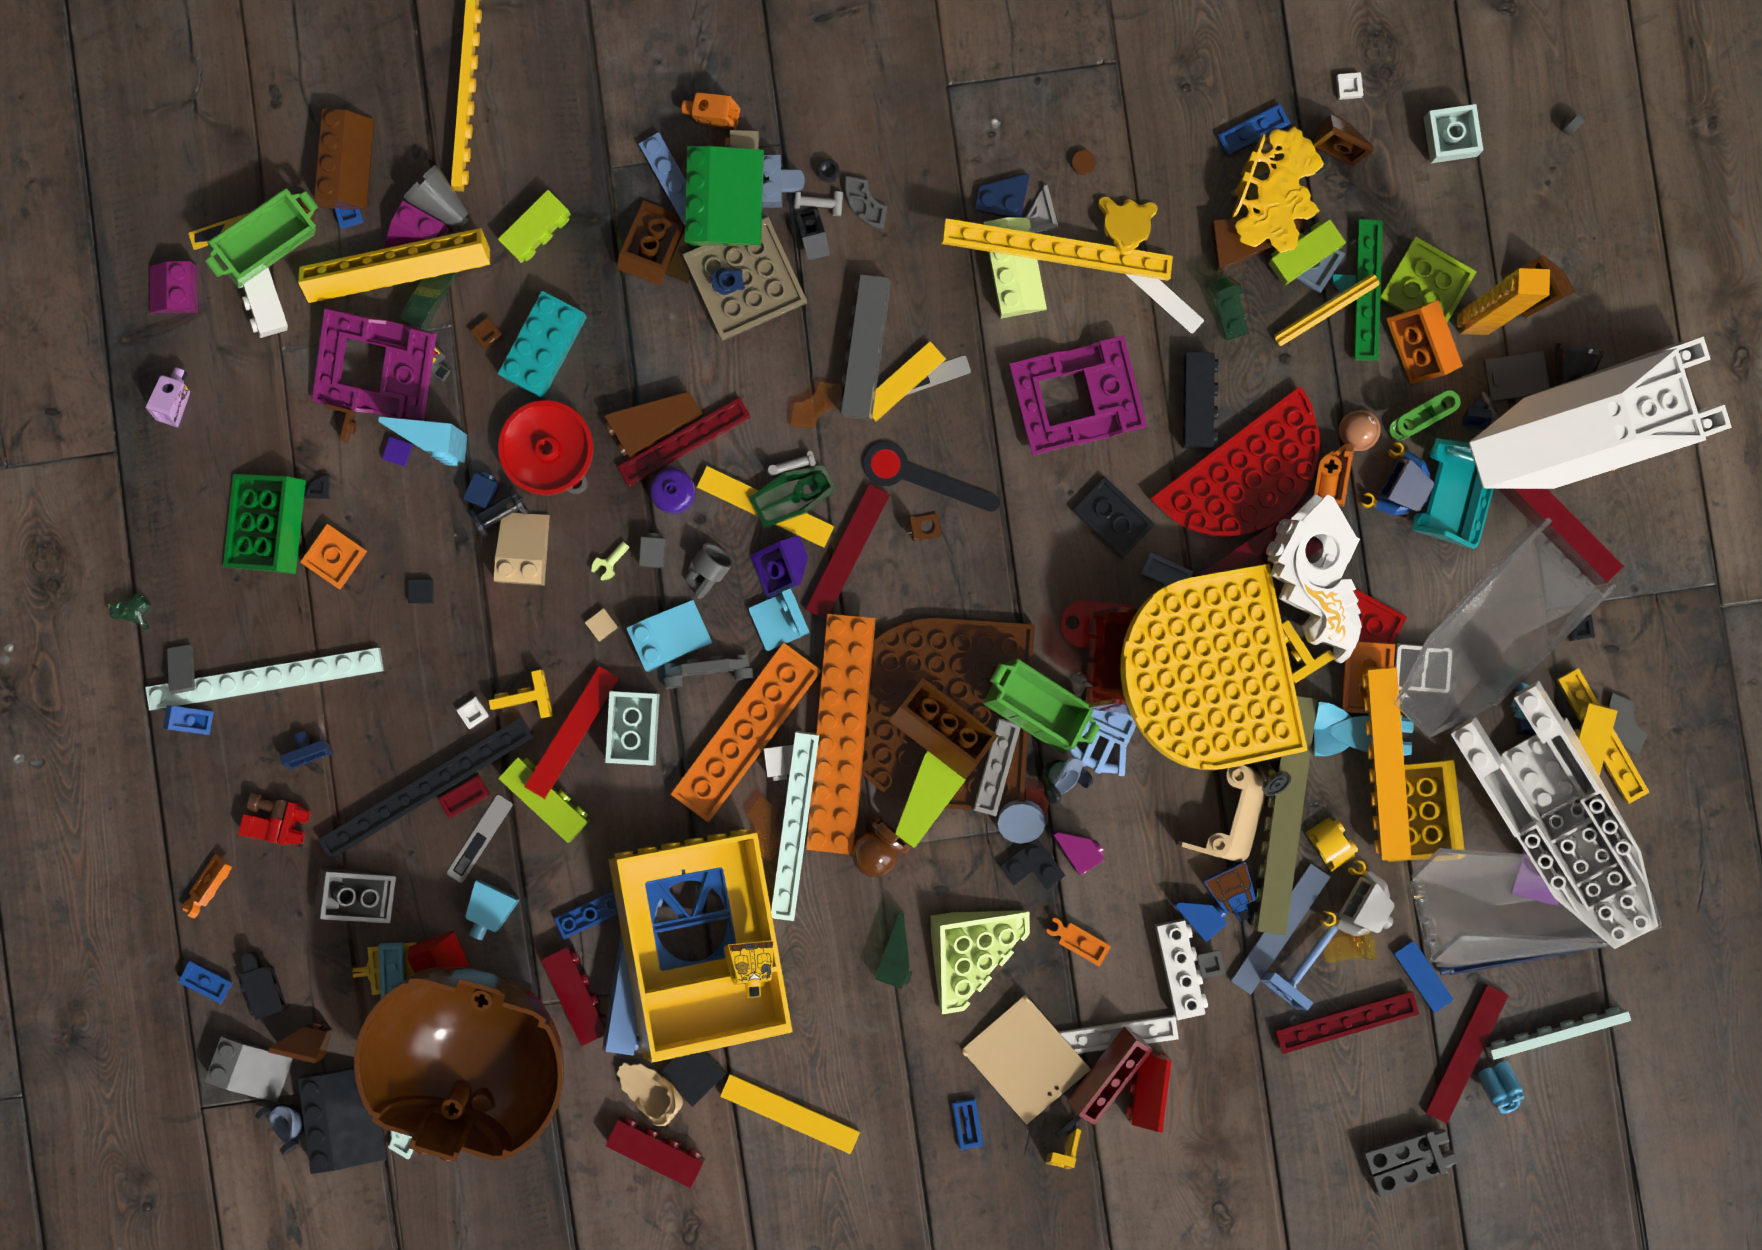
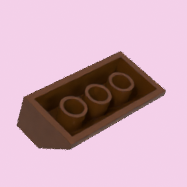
M322 109L314 199L320 208L367 210L374 119L348 110Z

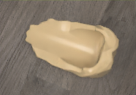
M623 1063L622 1066H619L617 1075L620 1077L621 1089L635 1102L636 1107L656 1126H666L670 1123L683 1105V1099L672 1083L659 1075L655 1070L647 1068L641 1063H633L632 1065Z

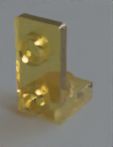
M1369 933L1368 935L1361 936L1349 935L1332 938L1323 949L1324 961L1331 963L1360 958L1366 960L1377 959L1374 935Z

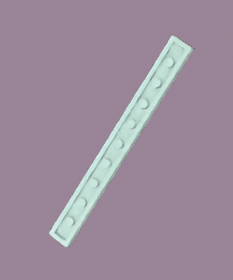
M380 648L196 678L195 690L171 694L169 692V683L145 688L149 710L167 708V705L181 706L382 672L384 669Z

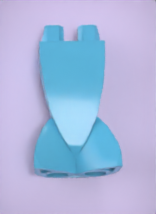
M1317 702L1311 754L1314 756H1330L1340 753L1349 747L1367 753V745H1371V736L1366 735L1365 722L1369 721V715L1351 718L1346 711L1333 704ZM1401 715L1402 732L1413 733L1414 721L1402 718ZM1403 742L1404 756L1411 755L1412 742Z

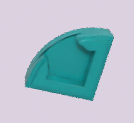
M1333 274L1331 276L1333 286L1339 293L1356 284V275Z

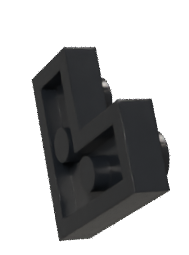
M1038 839L1031 841L999 866L1013 885H1016L1033 871L1048 890L1066 876Z

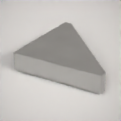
M1048 185L1043 186V189L1025 217L1030 219L1031 233L1058 228Z

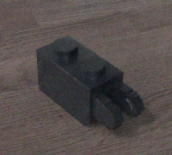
M251 951L245 953L241 959L244 974L240 975L241 980L239 984L242 992L247 995L249 1014L254 1016L255 1020L287 1009L288 1007L275 969L269 965L263 967L258 953Z

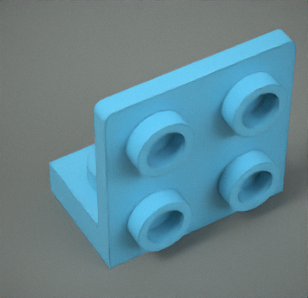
M791 588L783 591L778 596L749 608V612L767 651L810 633Z

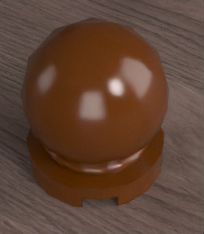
M878 816L871 822V825L874 827L873 831L865 832L856 840L852 849L853 862L859 872L867 877L875 878L884 876L894 869L898 862V852L907 854L912 846L895 834L896 830L890 826L888 828L883 823V819Z

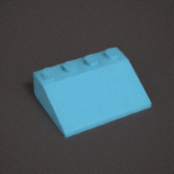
M379 417L378 422L431 454V457L439 460L443 465L458 466V462L465 463L467 434L454 425Z

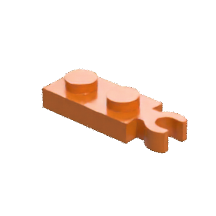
M217 854L213 856L190 890V899L185 901L181 907L183 911L187 912V916L195 919L200 912L201 905L206 907L223 880L227 878L232 866L222 856Z
M1053 917L1052 921L1058 924V928L1055 931L1046 928V932L1051 936H1061L1058 941L1059 944L1100 967L1111 946L1071 922L1065 928L1058 918Z

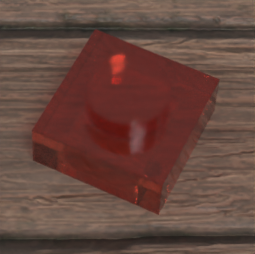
M1027 788L1025 800L1037 804L1044 812V815H1047L1049 801L1045 797L1044 791Z

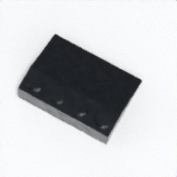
M354 1068L307 1074L298 1078L310 1174L336 1171L387 1160L384 1130L372 1121L373 1116L369 1115L361 1100Z

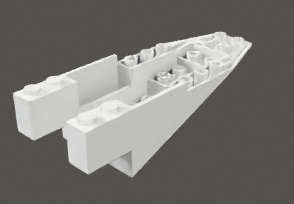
M1704 337L1685 340L1524 397L1469 442L1482 487L1554 489L1705 441L1706 436L1731 428L1725 405L1700 410L1696 409L1684 370L1690 366L1710 360Z
M1538 680L1517 692L1514 697L1536 732L1535 735L1499 754L1475 716L1455 727L1451 736L1510 831L1521 843L1554 898L1616 949L1658 927L1641 850L1566 717L1562 719Z

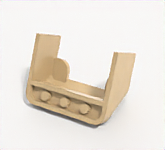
M1245 765L1228 768L1226 772L1227 782L1233 787L1242 789L1229 835L1223 833L1211 835L1207 841L1206 848L1179 840L1178 846L1235 862H1242L1248 858L1266 797L1262 791L1263 783L1266 780L1257 769Z

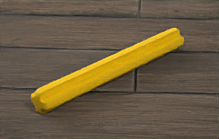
M1375 274L1369 275L1274 335L1276 342L1280 346L1284 345L1379 286L1378 278Z

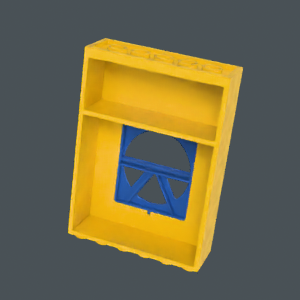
M749 829L730 831L731 836H727L726 833L708 835V840L703 841V838L684 840L685 845H680V842L662 844L659 850L656 847L638 849V854H633V851L619 852L614 854L615 858L608 859L643 1058L650 1062L662 1061L792 1032L757 833H750ZM679 882H701L691 915L686 912L669 891L670 887ZM713 889L722 900L725 908L701 914L709 890ZM660 899L665 900L679 919L655 922V912ZM727 919L726 933L721 945L712 955L699 961H683L674 957L663 947L657 936L658 932ZM774 941L772 978L768 982L760 983L761 997L746 998L745 984L734 985L724 953V946L728 944Z

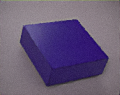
M389 437L382 459L406 467L413 444Z

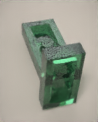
M1231 276L1207 282L1209 292L1215 298L1225 340L1229 341L1248 335L1249 331L1240 294L1243 293L1241 284Z

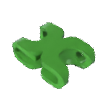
M1451 390L1443 392L1394 420L1388 427L1389 435L1396 441H1402L1456 411L1461 404L1460 397ZM1447 397H1450L1453 400V405Z

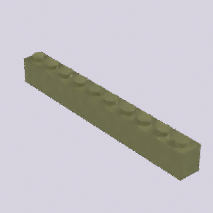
M1297 696L1308 751L1274 758L1277 761L1275 771H1287L1291 776V782L1281 793L1275 796H1268L1267 807L1271 808L1270 817H1266L1264 831L1268 832L1266 841L1263 840L1261 846V854L1264 855V861L1258 868V878H1261L1260 888H1256L1255 902H1258L1257 912L1253 911L1251 925L1255 926V931L1286 935L1318 701V699Z

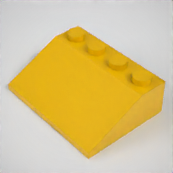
M1454 760L1405 764L1411 858L1388 860V862L1464 855L1465 849Z

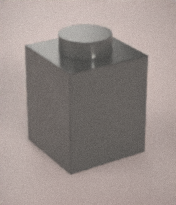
M647 533V537H641L639 560L641 567L665 568L667 540L661 538V534Z

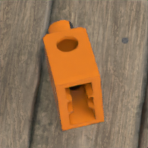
M696 93L694 101L684 99L682 113L692 115L698 124L726 130L737 129L741 108L731 96Z

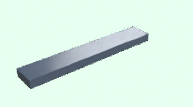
M1309 863L1292 888L1286 935L1263 932L1231 978V982L1250 995L1252 994L1330 879V876Z

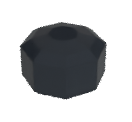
M832 159L822 160L817 167L819 179L825 183L835 182L840 176L839 164Z

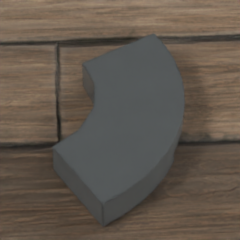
M845 176V193L852 211L865 224L884 231L888 206L878 203L872 197L869 191L868 179Z
M1611 693L1607 707L1618 711L1613 729L1624 748L1635 755H1639L1648 733L1640 729L1634 719L1633 709L1635 702Z

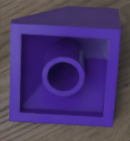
M800 535L779 541L750 555L767 599L801 584L808 556Z

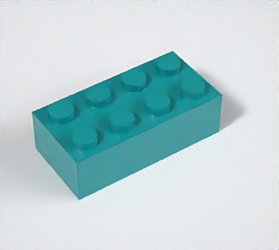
M542 291L498 375L544 399L587 316L584 312Z

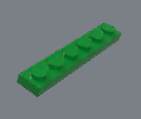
M1359 219L1357 221L1356 283L1371 274H1375L1379 280V286L1355 300L1353 361L1377 362L1379 360L1383 220Z

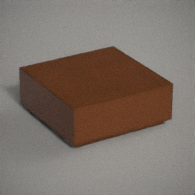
M488 316L469 330L484 350L503 336Z

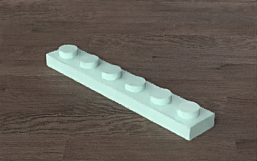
M1612 1007L1606 1009V1013L1597 1016V1013L1587 1014L1583 1016L1581 1021L1566 1020L1561 1022L1560 1026L1556 1028L1546 1026L1537 1029L1538 1033L1517 1034L1514 1036V1040L1507 1042L1505 1039L1491 1042L1492 1046L1486 1047L1488 1057L1495 1060L1629 1022L1631 1018L1629 1011L1620 1009V1007Z

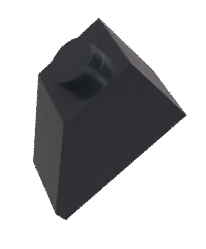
M818 207L796 212L795 215L807 260H819L829 256L830 250Z

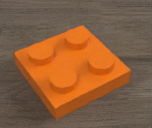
M326 524L300 563L341 590L367 553V550L331 525Z

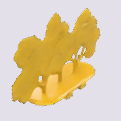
M1293 126L1288 131L1280 129L1271 131L1269 138L1273 149L1266 154L1261 152L1265 141V134L1263 133L1255 150L1251 153L1241 173L1243 177L1234 193L1238 198L1232 217H1236L1242 204L1247 206L1249 211L1247 217L1240 219L1235 225L1237 233L1241 236L1240 242L1256 247L1266 239H1270L1272 246L1280 253L1294 250L1297 247L1299 236L1294 219L1304 218L1308 220L1319 212L1316 204L1310 200L1311 195L1308 188L1300 186L1299 179L1315 174L1324 163L1316 152L1312 140L1304 138L1302 131L1297 129L1296 126ZM1277 146L1282 147L1281 150H1275ZM1274 154H1284V158L1279 161L1270 160V157H1275ZM1258 161L1266 162L1270 168V175L1266 180L1262 181L1253 177ZM1271 163L1276 164V169L1271 166ZM1250 182L1258 186V199H1245ZM1253 207L1260 210V213H1255Z

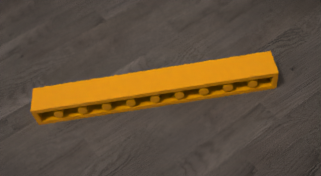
M1517 269L1458 313L1456 323L1457 327L1460 328V334L1489 335L1549 296L1550 269Z

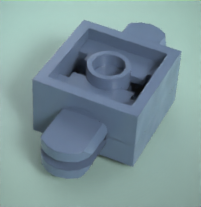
M764 155L762 208L782 207V192H799L804 188V174L799 169H782L781 155Z

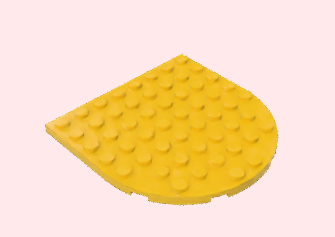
M1270 564L1197 576L1168 584L1152 594L1141 605L1128 627L1121 653V681L1126 704L1135 724L1149 743L1161 754L1180 765L1199 770H1218L1308 751L1272 576H1270Z

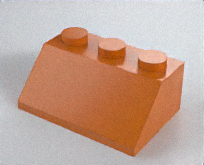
M1439 300L1417 306L1386 319L1410 384L1447 375L1463 366Z

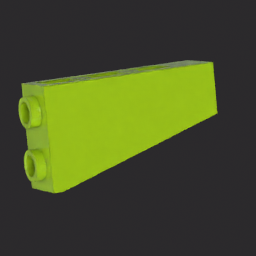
M927 751L923 757L895 834L915 848L966 779L962 778Z

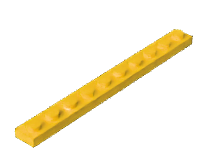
M466 0L451 180V187L454 191L463 192L464 185H468L469 171H466V162H470L471 158L468 139L472 138L473 127L472 124H469L470 115H474V101H471L472 92L476 91V78H473V71L478 67V55H475V46H479L480 43L477 23H481L482 11L478 9L479 0Z
M947 218L943 222L941 244L1165 281L1171 279L1173 256L1140 250H1133L1131 254L1125 255L1120 253L1116 246Z

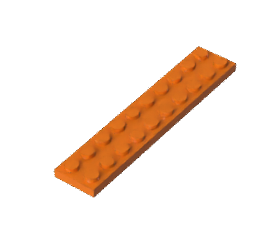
M827 614L817 724L819 741L811 792L806 850L852 855V849L856 841L876 618Z

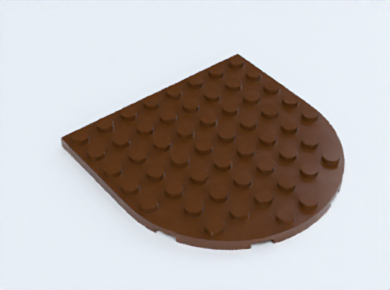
M927 618L893 627L877 637L873 642L862 774L882 792L907 803L927 750L892 724L890 719L922 678L935 686L993 732L995 731L998 718L1009 721L985 706L983 702L993 685L990 679L999 663L1003 664L1019 659L1032 668L1035 624ZM1022 728L1019 731L998 812L1011 801L1019 800V802H1024L1028 732ZM989 750L945 808L973 810Z

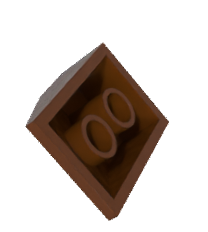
M643 200L620 251L617 270L661 286L684 228V223L678 213Z

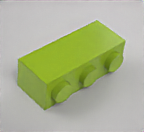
M547 190L498 240L520 263L524 260L529 261L535 255V249L540 244H546L553 236L551 233L557 227L562 228L569 221L568 217L571 214Z
M1322 220L1310 228L1312 232L1306 236L1300 234L1297 247L1294 250H1287L1282 253L1276 250L1271 254L1273 258L1268 264L1284 286L1345 245L1346 241L1331 220L1325 223Z

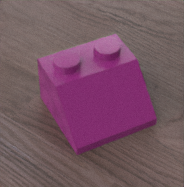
M402 201L391 220L384 246L390 248L445 236L449 229L439 220Z
M190 261L163 262L150 266V313H198V266Z
M1059 831L1051 833L1076 873L1080 876L1104 861L1102 854L1105 852L1098 841Z

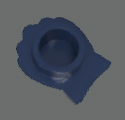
M720 268L712 275L711 284L715 291L721 295H728L737 290H745L742 270L733 271Z

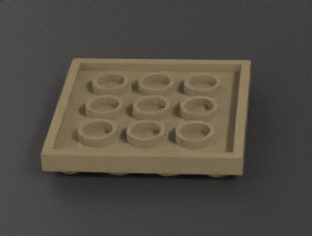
M769 217L762 219L761 245L701 246L683 254V258L721 341L807 304L805 295ZM720 268L733 271L742 270L745 290H737L728 295H721L715 291L711 284L712 275Z

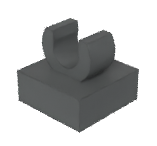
M1220 949L1197 954L1202 979L1226 974Z

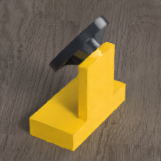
M1078 1114L1055 1133L1057 1137L1068 1135L1064 1155L1054 1152L1047 1154L1046 1164L1066 1169L1075 1167V1156L1081 1130L1078 1129V1122L1082 1118Z

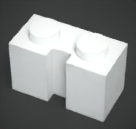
M794 745L764 749L767 777L773 776V781L787 779V774H790Z

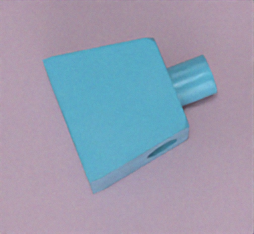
M477 880L474 884L465 916L466 919L474 922L469 935L482 940L487 929L497 932L518 904L520 898L482 880Z

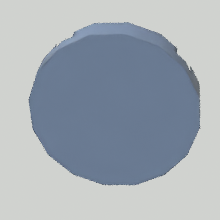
M1014 800L1004 805L999 811V831L1004 838L1011 842L1020 844L1031 842L1037 839L1044 830V812L1032 801L1025 800V802H1019V800Z

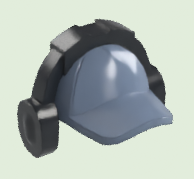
M1072 757L1067 762L1055 760L1044 767L1041 774L1042 783L1045 787L1044 795L1050 803H1058L1061 800V795L1072 789L1077 781L1084 788L1092 786L1093 777L1086 769H1082L1083 762L1079 758Z
M269 1104L255 1114L258 1121L269 1117L273 1131L285 1144L279 1150L283 1156L299 1146V1141L305 1133L303 1114L299 1107L294 1104L276 1106Z

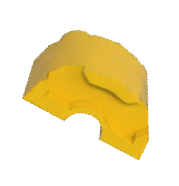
M1328 817L1305 832V834L1321 855L1330 872L1354 858V853L1358 849L1351 839L1347 841L1343 835L1345 829L1338 819L1332 821Z

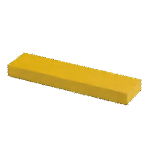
M931 342L926 344L876 389L873 411L875 422L946 360Z

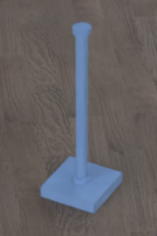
M1328 926L1289 980H1284L1277 973H1265L1260 981L1296 1010H1308L1313 1002L1299 992L1296 985L1338 931L1337 926Z

